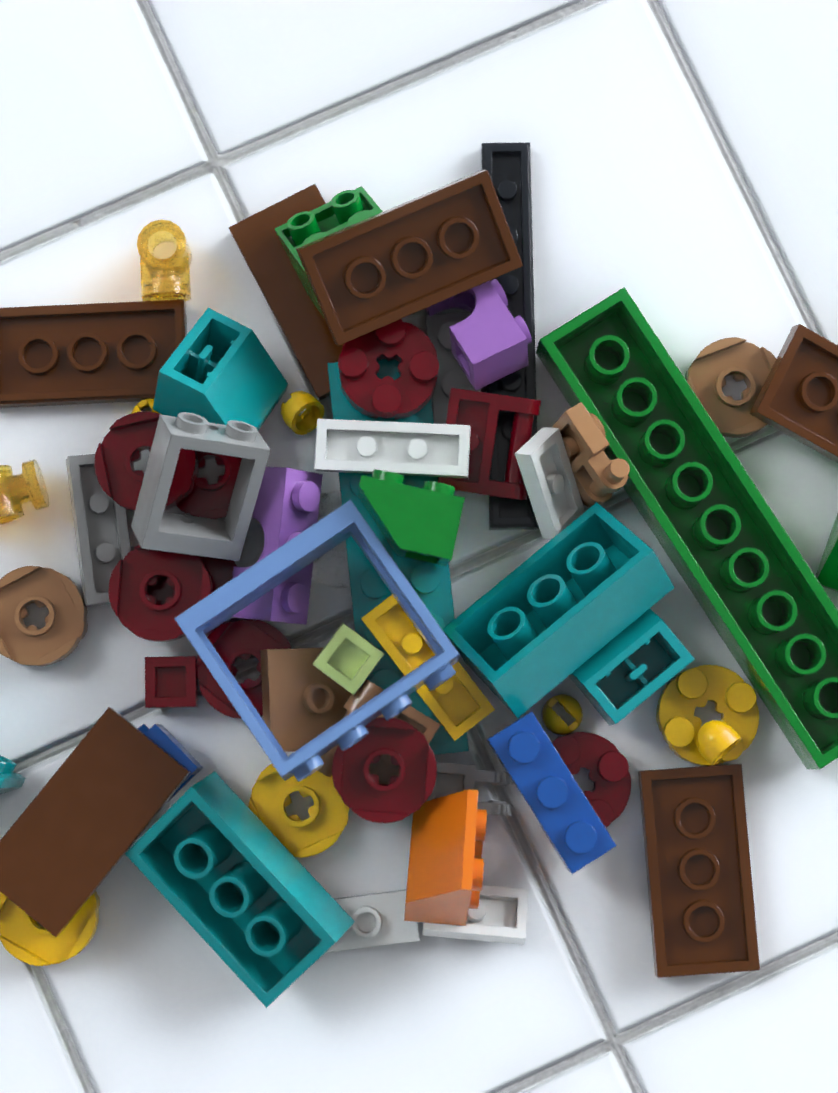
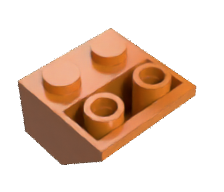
M467 789L426 801L419 810L413 813L404 921L466 926L469 908L478 909L483 883L484 859L481 858L487 822V810L477 809L478 790Z

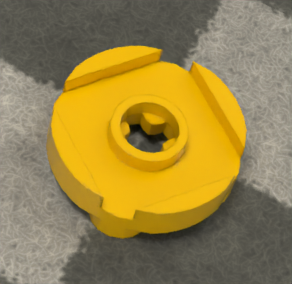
M701 665L682 671L664 687L657 704V724L664 740L675 755L692 764L712 766L696 747V735L701 728L702 721L699 717L694 716V711L696 707H705L707 701L716 704L715 711L721 714L720 721H724L731 726L741 737L739 743L728 754L713 764L718 765L737 759L752 743L759 725L757 696L754 689L730 669L717 665Z
M272 763L261 772L256 780L248 806L294 857L299 858L314 856L332 846L346 827L350 810L335 789L332 775L328 777L317 770L302 781L298 782L294 775L285 781ZM295 791H299L302 797L311 796L314 801V805L308 809L310 817L307 820L301 821L297 814L289 816L286 812L285 807L292 803L290 794Z
M95 891L62 933L55 937L0 892V940L4 948L12 956L24 963L34 966L59 964L79 954L90 943L99 922L100 898Z

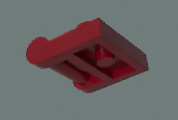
M451 388L446 424L470 425L469 472L468 478L438 477V482L453 486L456 491L527 500L528 493L515 453L531 439L534 415L540 414L541 400ZM500 410L514 412L504 481L490 479Z

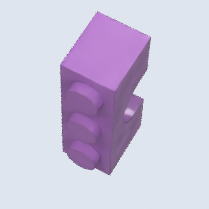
M497 279L487 281L425 308L429 317L450 308H460L471 313L463 321L450 326L449 330L452 354L475 391L528 366V344L532 342L530 331L522 317L519 315L513 317L506 307L508 306L507 297Z
M287 467L265 468L252 518L258 520L261 524L265 538L264 548L257 562L318 522L323 474ZM313 562L232 617L307 625ZM251 566L234 567L233 578H235Z

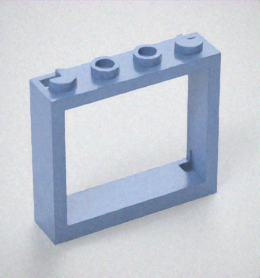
M351 500L174 618L285 781L294 775L299 782L316 772L325 764L321 756L335 746L339 745L341 750L345 751L369 734L365 725L381 714L386 721L400 714L413 703L408 697L410 694L425 684L431 691L455 675L456 671L452 665L459 660V653ZM352 536L435 656L287 756L205 634Z

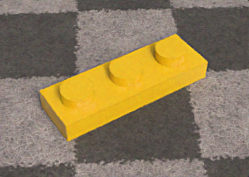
M393 595L389 596L361 618L362 622L404 676L435 656ZM459 661L452 665L456 671L455 675L431 691L426 684L416 690L417 694L453 741H456L495 710Z

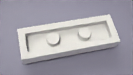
M317 419L314 469L321 472L373 474V470H384L408 476L468 478L471 427L470 425Z

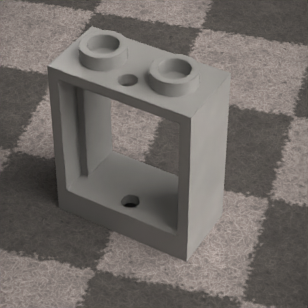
M188 412L178 413L177 417L160 414L131 528L142 549L233 561L240 560L271 451L256 427L237 420L228 421L227 425L210 423L204 417ZM181 448L242 458L225 521L164 512Z

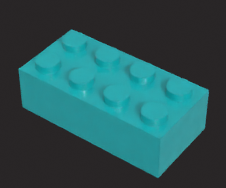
M596 502L442 630L466 664L518 719L675 587L653 549Z
M215 771L191 786L125 853L266 1008L333 946L355 922Z

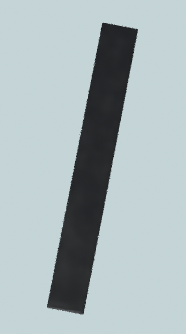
M530 142L482 143L481 168L482 170H488L523 263L522 267L494 279L498 280L506 294L508 306L506 307L513 317L518 315L522 317L532 338V342L528 344V366L487 385L486 393L536 400ZM500 410L490 474L491 480H505L514 412ZM534 415L531 438L537 433V415ZM488 495L489 530L539 529L529 496H527V500H518Z

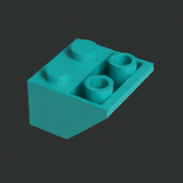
M207 308L159 370L153 410L162 415L177 417L178 413L181 412L193 413L204 417L210 423L227 425L228 421L237 420L251 424L259 430L287 391L288 383L252 329Z
M648 609L570 674L569 677L607 724L611 726L621 721L695 659L665 622L651 609Z

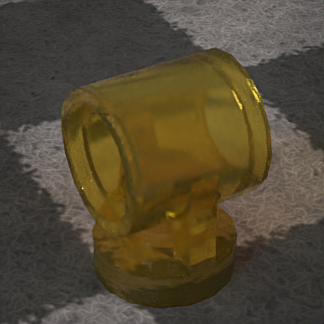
M160 219L150 222L143 227L137 240L141 265V298L143 301L182 299L185 302L191 299L190 265L192 253L186 236L181 228L172 221ZM162 242H173L177 245L176 251L169 258L157 259L153 256L154 249Z
M35 459L22 462L23 473L13 475L11 466L0 465V525L24 516L23 503L31 501L36 510L49 507L46 484Z

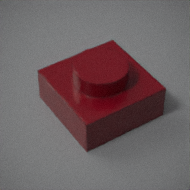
M145 657V708L198 707L197 657Z

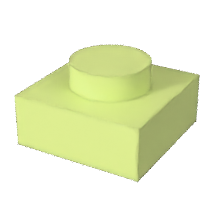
M342 622L312 665L354 695L383 657L384 653Z

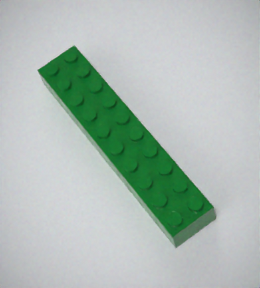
M625 287L541 338L536 354L569 405L573 407L582 402L587 411L597 416L605 429V438L610 444L604 450L609 460L624 459L630 466L628 480L623 488L806 769H821L838 758V610Z

